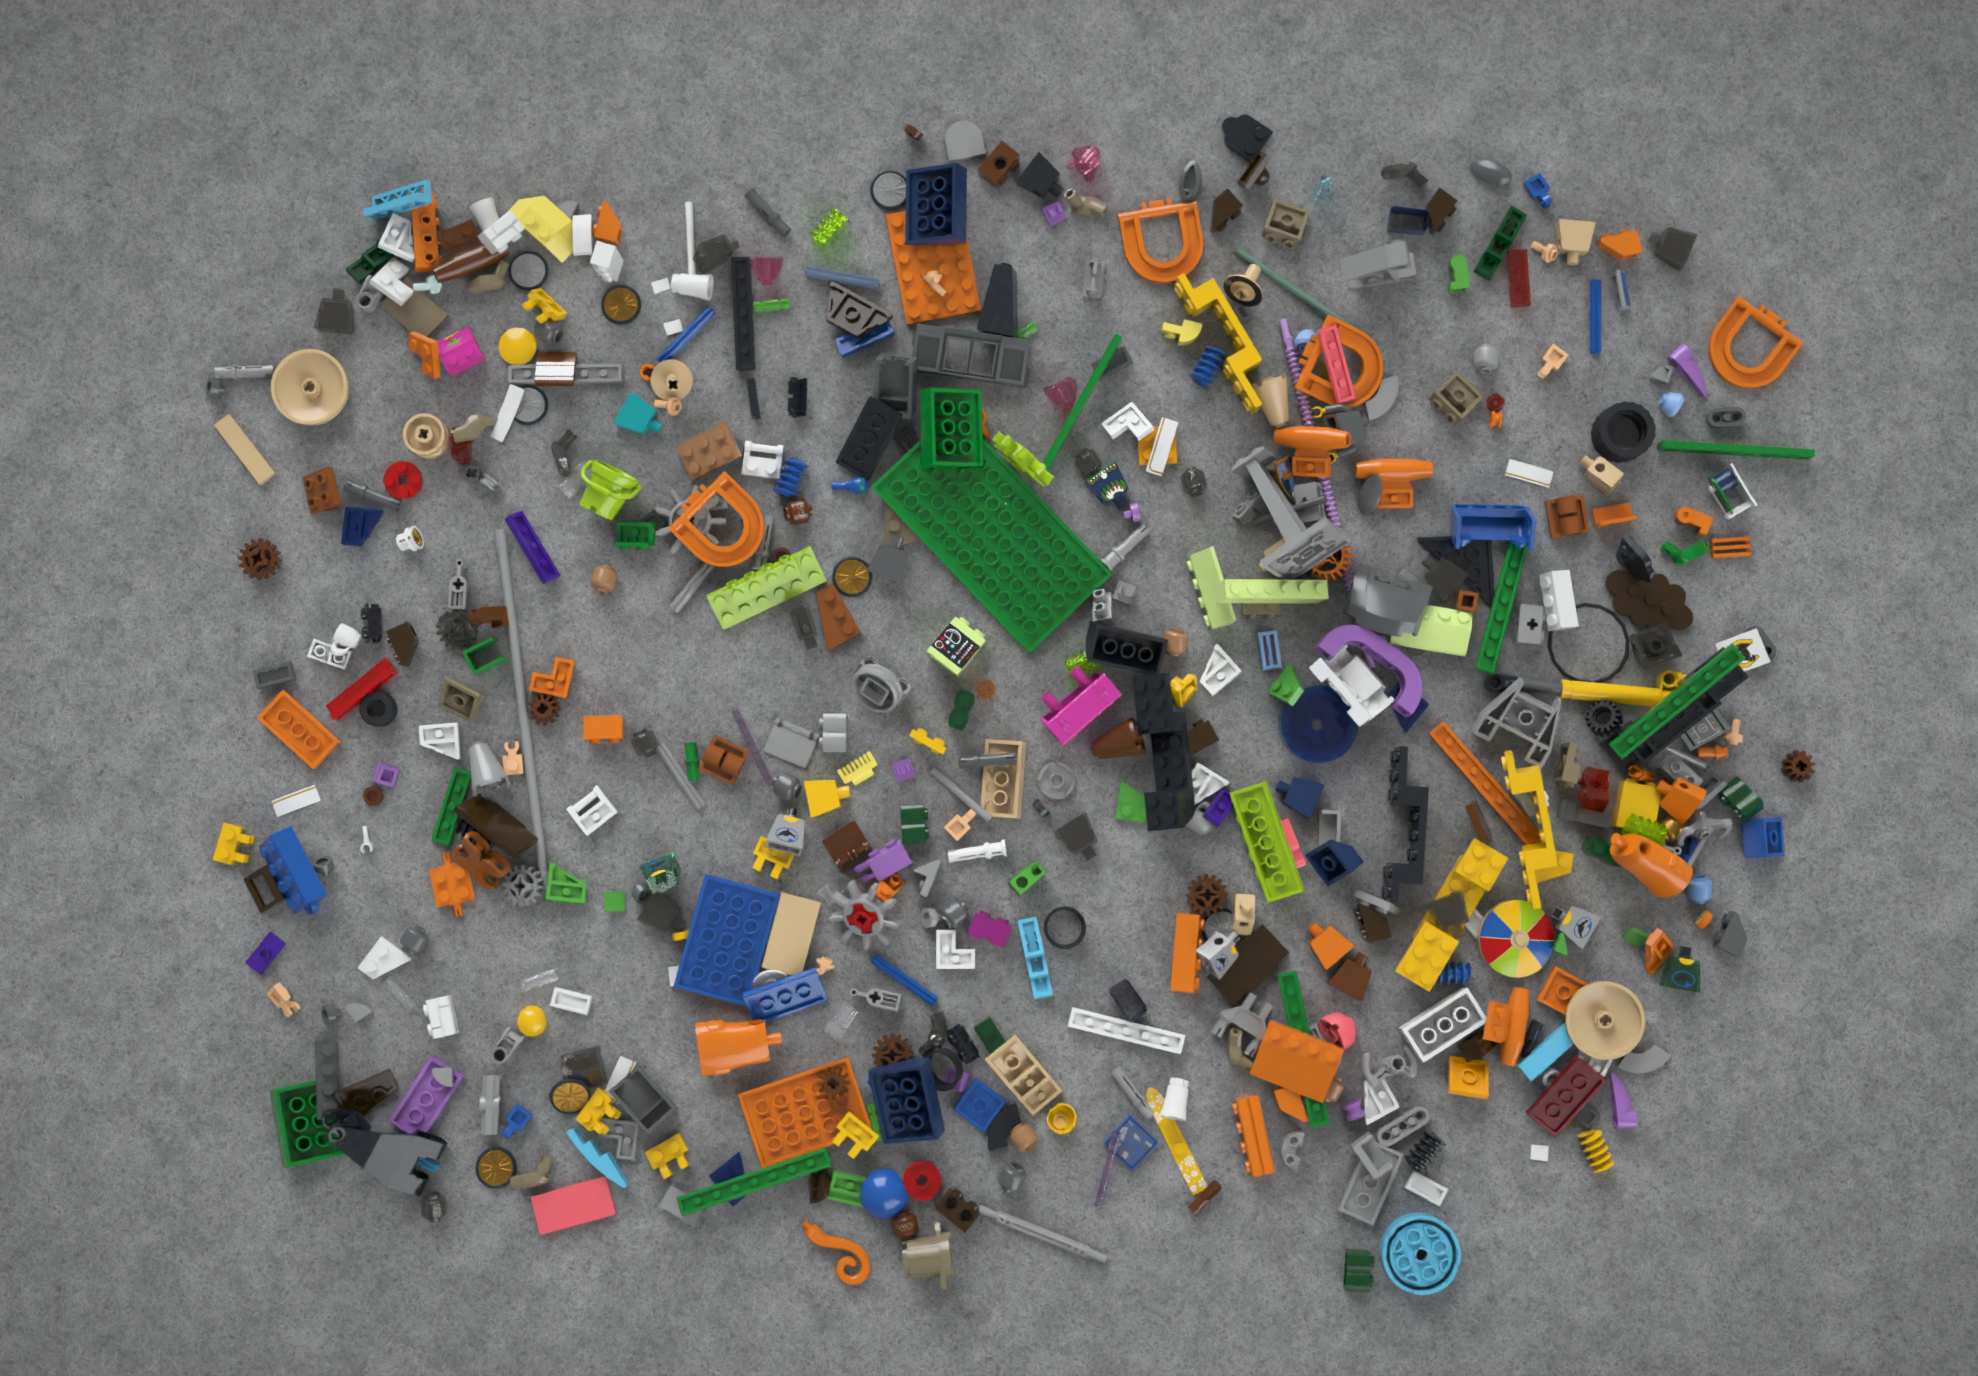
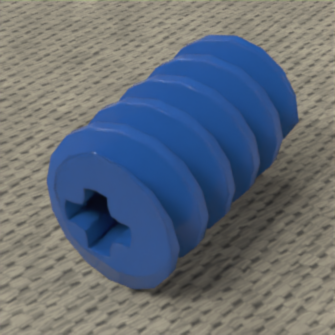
M1207 346L1204 349L1206 353H1202V359L1198 360V366H1195L1194 372L1190 374V378L1204 389H1210L1206 383H1213L1210 376H1217L1214 370L1220 371L1221 368L1217 364H1224L1221 357H1228L1224 351Z
M790 457L792 460H785L789 467H782L786 474H779L783 481H776L780 488L774 487L773 491L780 496L792 500L790 496H797L793 489H800L796 482H803L799 475H806L802 468H809V466L798 459Z
M1447 961L1438 977L1439 984H1442L1443 979H1445L1446 985H1449L1450 981L1453 980L1454 986H1457L1458 981H1461L1462 987H1464L1470 979V963L1464 965L1463 962H1459L1457 965L1455 961H1452L1449 965Z

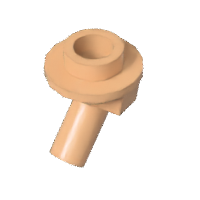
M1536 241L1531 245V248L1542 253L1540 258L1547 263L1555 260L1558 255L1556 245L1548 243L1545 247Z
M938 271L927 272V276L923 278L942 297L946 293V290L938 284L942 274H938Z
M668 397V401L655 400L654 407L667 409V414L675 416L681 410V401L677 397Z
M1739 719L1733 720L1731 732L1727 731L1723 738L1727 739L1726 743L1738 745V742H1743V735L1739 734L1741 722Z
M822 956V958L816 959L819 968H816L819 976L827 970L834 968L833 961L830 958Z

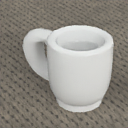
M341 623L334 634L331 652L336 656L346 654L350 648L356 649L362 635L354 628ZM336 644H338V645H340V646H343V647H346V648H345V649H338V648L336 647Z

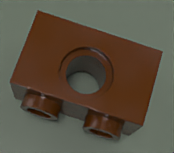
M1001 141L979 167L978 175L994 188L998 185L1002 186L1008 178L1007 174L1009 171H1014L1020 164L1018 161L1019 154ZM1001 162L1005 165V167L1003 169H998L995 167V165Z

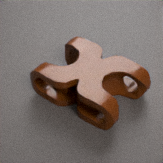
M475 831L466 833L462 844L457 846L452 853L453 859L464 870H472L473 878L486 890L495 889L500 882V878L505 876L510 870V863L499 852L490 851L489 843ZM469 838L475 840L476 846L469 841ZM459 852L465 853L467 857L460 856ZM496 864L501 865L504 870L498 869ZM486 876H489L493 883L488 882Z

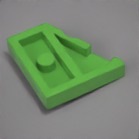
M1289 663L1277 680L1273 682L1268 693L1274 698L1293 706L1304 692V689L1300 684L1299 676L1295 673L1296 668Z
M1120 782L1115 818L1147 823L1144 796L1126 783Z

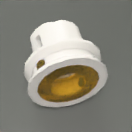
M416 526L405 528L404 533L396 537L397 545L401 551L408 549L417 551V549H423L424 547L423 536Z

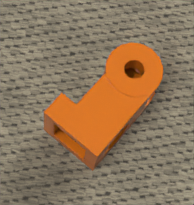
M1682 507L1674 513V521L1678 525H1687L1696 529L1695 535L1700 537L1707 535L1714 519L1689 507Z

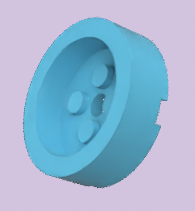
M1414 1212L1402 1215L1389 1224L1381 1237L1379 1257L1384 1272L1399 1288L1416 1295H1429L1441 1291L1453 1281L1461 1262V1249L1456 1235L1444 1222L1433 1215ZM1419 1249L1426 1251V1257L1423 1260L1416 1258V1253Z

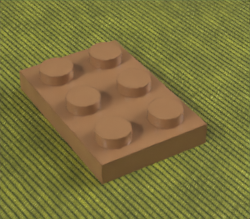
M723 421L676 446L691 481H695L742 456L727 421Z

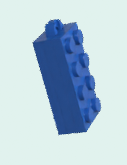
M290 826L271 834L259 845V852L269 865V872L275 877L279 891L284 894L288 908L294 914L303 910L309 915L317 913L320 909L318 902L327 893L293 828Z

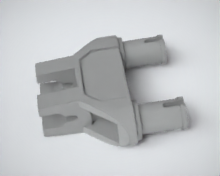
M1250 992L1245 996L1241 1005L1223 1009L1218 1013L1220 1018L1211 1032L1222 1038L1230 1023L1241 1027L1252 1034L1251 1037H1253L1244 1053L1255 1059L1267 1028L1265 1019L1273 1006L1264 1002L1257 1015L1251 1012L1249 1009L1257 996Z

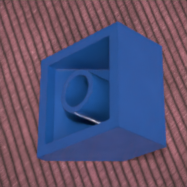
M1782 818L1749 819L1746 822L1742 820L1741 832L1744 840L1742 850L1745 858L1784 856Z

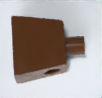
M1358 952L1354 961L1344 958L1326 983L1362 1001L1371 975V971L1364 968L1369 957Z

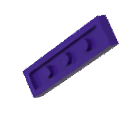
M523 511L507 516L504 520L542 584L558 579L561 575Z

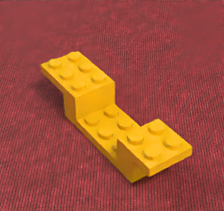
M1181 274L1176 279L1174 292L1179 299H1183L1185 303L1183 307L1187 314H1191L1194 318L1214 307L1212 310L1213 314L1217 319H1221L1224 324L1222 328L1227 336L1230 335L1233 339L1232 345L1237 353L1226 358L1222 372L1227 380L1230 378L1233 383L1232 389L1234 393L1242 398L1241 404L1246 412L1249 411L1251 415L1259 410L1262 403L1245 375L1258 368L1262 358L1214 278L1193 289L1185 274Z
M1512 750L1504 751L1505 757H1501L1503 769L1508 771V776H1505L1507 790H1511L1512 795L1532 791L1534 805L1539 807L1535 812L1538 824H1542V828L1539 829L1541 842L1522 845L1523 851H1519L1521 866H1526V870H1522L1525 885H1529V889H1526L1528 904H1533V909L1541 908L1535 870L1558 866L1540 767L1536 765L1516 769Z
M1473 838L1464 855L1459 856L1411 937L1413 941L1395 972L1430 992L1458 945V936L1484 892L1490 891L1506 864L1508 857L1478 839Z

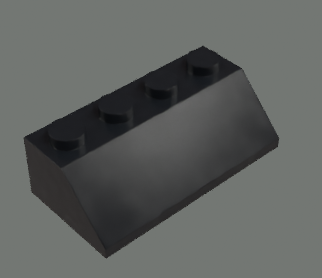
M1090 621L1086 635V661L1147 675L1160 674L1168 640L1156 635Z

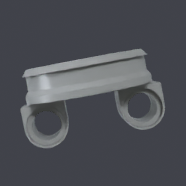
M870 656L865 657L861 661L851 681L854 696L860 704L871 711L879 713L889 712L896 705L900 706L911 689L909 681L904 678H897L890 670L879 665V662ZM870 681L886 691L884 697L867 686Z

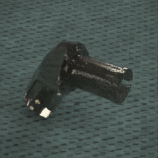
M1412 161L1385 166L1381 171L1384 180H1397L1409 177L1419 189L1428 182V179L1417 170V164Z
M569 429L558 442L553 441L551 445L555 465L559 474L564 477L572 474L566 449L577 438Z
M944 1012L930 1015L932 1029L929 1033L928 1041L918 1049L919 1053L925 1051L921 1055L922 1057L936 1048H942L946 1042L948 1025Z

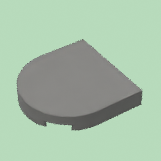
M958 121L948 128L945 135V144L949 163L986 155L983 136L977 125L970 121Z

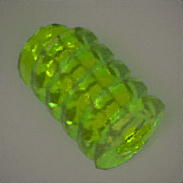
M835 208L830 209L831 214H825L826 220L820 219L821 225H815L816 231H809L811 239L824 251L826 249L823 244L830 245L831 243L828 239H836L833 233L841 234L839 227L845 229L844 222L850 223L849 219Z
M1083 649L1080 650V656L1076 652H1073V658L1068 654L1065 655L1064 663L1070 679L1072 678L1070 671L1076 666H1080L1085 674L1087 667L1091 671H1094V665L1099 669L1101 668V664L1086 661V653Z
M1632 813L1624 822L1622 835H1625L1626 832L1641 835L1663 846L1667 828L1664 823L1659 825L1658 821L1651 822L1649 818L1644 820L1643 816L1637 817L1636 814Z

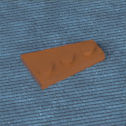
M833 583L816 592L828 652L861 634Z

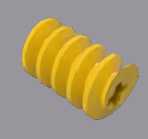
M1595 1129L1582 1132L1577 1135V1138H1584L1580 1145H1587L1583 1149V1152L1590 1153L1586 1160L1592 1159L1593 1162L1589 1164V1167H1596L1591 1173H1600L1609 1169L1614 1164V1160L1609 1159L1611 1153L1606 1152L1608 1146L1603 1144L1605 1138L1600 1137L1602 1131Z

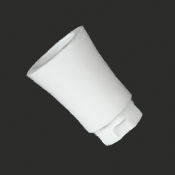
M494 198L482 199L469 207L482 232L499 219Z
M673 274L671 280L672 292L710 301L714 284L713 275Z
M1170 1078L1159 1116L1177 1121H1186L1189 1081L1180 1078Z

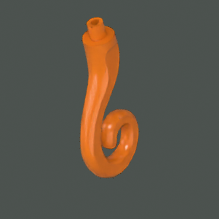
M807 1219L801 1223L805 1229L803 1234L814 1244L821 1247L847 1250L859 1259L861 1264L860 1271L853 1276L847 1275L844 1272V1267L846 1265L855 1267L857 1264L856 1260L851 1256H845L838 1261L836 1273L843 1283L858 1285L868 1278L871 1263L868 1254L860 1245L851 1240L826 1235L815 1223L811 1225Z

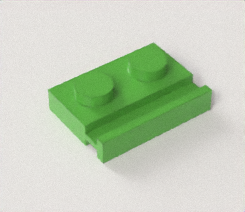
M834 1170L828 1199L863 1207L859 1196L861 1186L866 1177Z

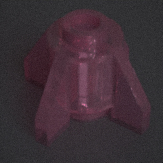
M1091 145L1075 148L1071 153L1074 159L1068 163L1067 168H1076L1080 173L1084 174L1087 182H1091L1095 177L1096 168L1100 165V151L1097 147Z
M783 257L751 258V267L758 281H762V285H773V281H777L783 266Z
M1067 377L1059 383L1043 388L1046 396L1059 409L1062 408L1064 411L1074 407L1073 403L1076 402L1077 393L1075 379L1071 380L1070 377Z

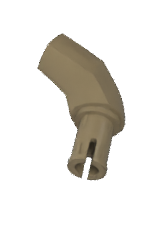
M480 413L471 415L462 427L452 431L454 441L459 443L476 439L485 427L493 426L494 418L491 415L483 416Z
M1231 1028L1227 1050L1229 1063L1232 1066L1238 1065L1250 1073L1254 1061L1243 1055L1242 1029Z

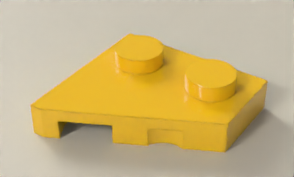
M1556 851L1558 866L1536 869L1537 883L1571 873L1574 854Z

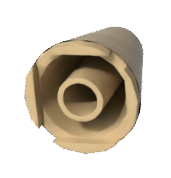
M1286 373L1279 374L1278 377L1271 376L1253 382L1251 386L1262 403L1261 409L1270 425H1275V428L1286 426V422L1289 421Z

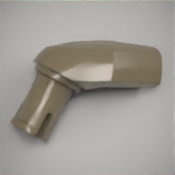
M1072 188L1068 189L1064 194V197L1071 204V210L1077 215H1094L1103 218L1108 211V206L1093 196L1079 197Z
M498 260L493 274L481 275L467 282L468 291L472 294L501 289L505 284L504 276L509 263Z
M542 1154L536 1171L510 1177L511 1187L519 1189L545 1184L549 1180L548 1172L554 1158Z

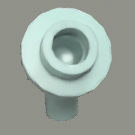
M434 275L426 277V283H413L414 291L428 290L430 294L439 293L442 284L437 282Z

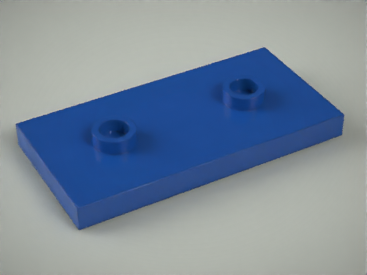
M816 967L742 993L752 1020H765V1023L828 1001Z

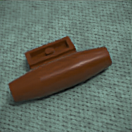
M470 219L436 233L444 252L450 258L432 268V271L438 283L459 279L493 265L498 260L509 255V251L506 249L502 253L497 251L491 254L484 244L480 245L479 233L473 220Z

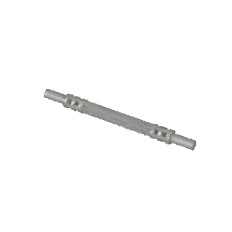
M979 1206L978 1212L980 1214L995 1219L997 1223L1085 1258L1088 1256L1103 1263L1106 1261L1107 1255L1090 1249V1246L1002 1211L997 1212L984 1206Z

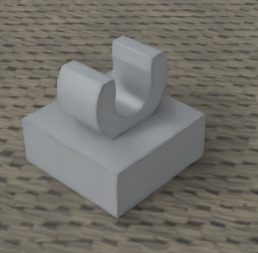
M1118 580L1112 599L1130 605L1136 586Z

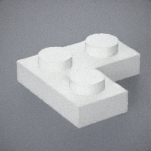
M394 257L370 281L372 286L400 306L412 296L414 291L400 281L407 274L409 268Z
M1133 402L1101 423L1112 439H1115L1127 429L1132 432L1138 441L1154 431L1151 423Z
M936 930V969H975V949H956V930Z

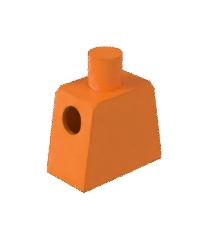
M1677 778L1672 785L1661 779L1655 787L1657 791L1663 794L1659 803L1660 806L1682 825L1703 802L1707 793L1705 789L1681 778Z
M1314 922L1307 928L1314 936L1308 944L1324 970L1329 969L1355 947L1330 925L1322 929L1317 922Z

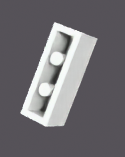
M597 241L590 263L602 281L611 283L612 280L618 281L624 260L616 246Z
M1570 570L1550 571L1540 574V585L1548 631L1567 630L1578 627Z

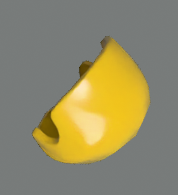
M536 1005L523 1008L517 1018L518 1029L528 1037L540 1035L547 1025L544 1010Z
M1059 1103L1048 1112L1047 1124L1049 1129L1055 1134H1067L1075 1127L1077 1115L1069 1104Z

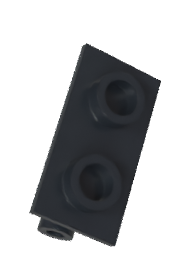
M790 377V381H788V394L793 395V398H788L787 412H789V416H792V418L806 416L807 378L798 379L797 377Z
M366 603L364 608H361V620H364L365 627H362V639H365V644L369 643L370 639H373V643H380V639H382V626L374 625V622H381V608H379V604H371V608H369V603Z
M958 1023L953 1028L945 1031L949 1043L955 1046L958 1051L957 1055L962 1062L968 1064L979 1057V1051L973 1041L965 1043V1040L970 1036L964 1026Z

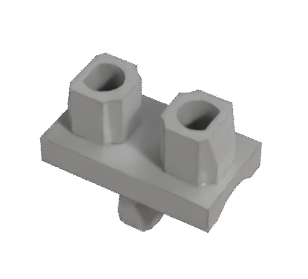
M1104 589L1094 590L1092 595L1093 621L1099 623L1113 622L1112 593H1106Z

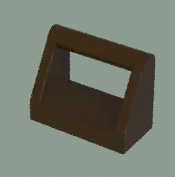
M269 865L261 867L243 879L261 914L286 901L284 894L278 889L275 877L269 872ZM260 875H263L275 898L268 905H265L252 880Z

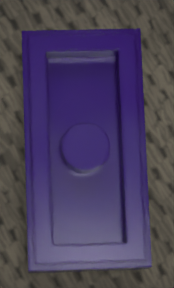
M1225 787L1219 791L1202 815L1217 828L1234 806L1229 794L1231 792Z
M269 932L245 963L261 975L286 943L274 933Z

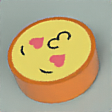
M1704 910L1695 921V926L1699 929H1704L1710 923L1713 914L1708 910Z

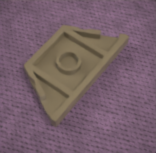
M885 503L883 542L890 545L893 535L904 538L902 547L919 540L920 538Z

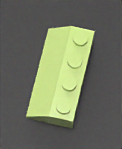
M1214 546L1190 555L1188 557L1189 561H1186L1189 572H1193L1195 578L1192 579L1194 589L1198 590L1200 594L1198 603L1200 608L1205 610L1206 615L1203 618L1206 627L1210 626V629L1213 630L1233 624L1236 621L1232 604L1216 603L1214 584L1224 580Z
M1427 605L1418 635L1413 636L1410 633H1402L1400 637L1390 635L1389 643L1465 657L1472 630V612Z

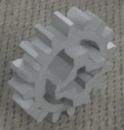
M517 865L515 870H509L510 875L504 876L507 883H502V885L506 886L507 889L503 893L509 894L507 900L513 899V905L519 904V907L531 906L533 902L539 901L537 896H543L540 889L545 888L544 885H541L544 878L538 877L541 872H534V866L528 868V865H522V867Z

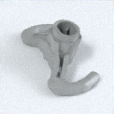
M1697 809L1688 818L1690 826L1683 828L1679 832L1676 842L1679 847H1683L1686 836L1694 833L1696 837L1706 838L1711 835L1713 829L1718 828L1723 829L1717 833V838L1723 839L1731 831L1733 826L1732 820L1708 818L1702 809Z
M1408 1045L1403 1046V1051L1409 1059L1410 1067L1406 1065L1405 1060L1400 1055H1392L1383 1059L1381 1068L1374 1075L1370 1072L1369 1063L1371 1055L1364 1053L1362 1069L1368 1084L1378 1085L1385 1077L1403 1074L1410 1079L1415 1077L1418 1066L1411 1048Z

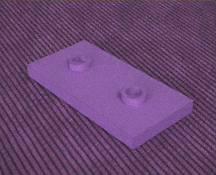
M431 1055L392 1115L389 1123L406 1134H411L417 1129L429 1133L465 1075L453 1068L454 1086L447 1087L440 1084L433 1076L432 1068L451 1066Z

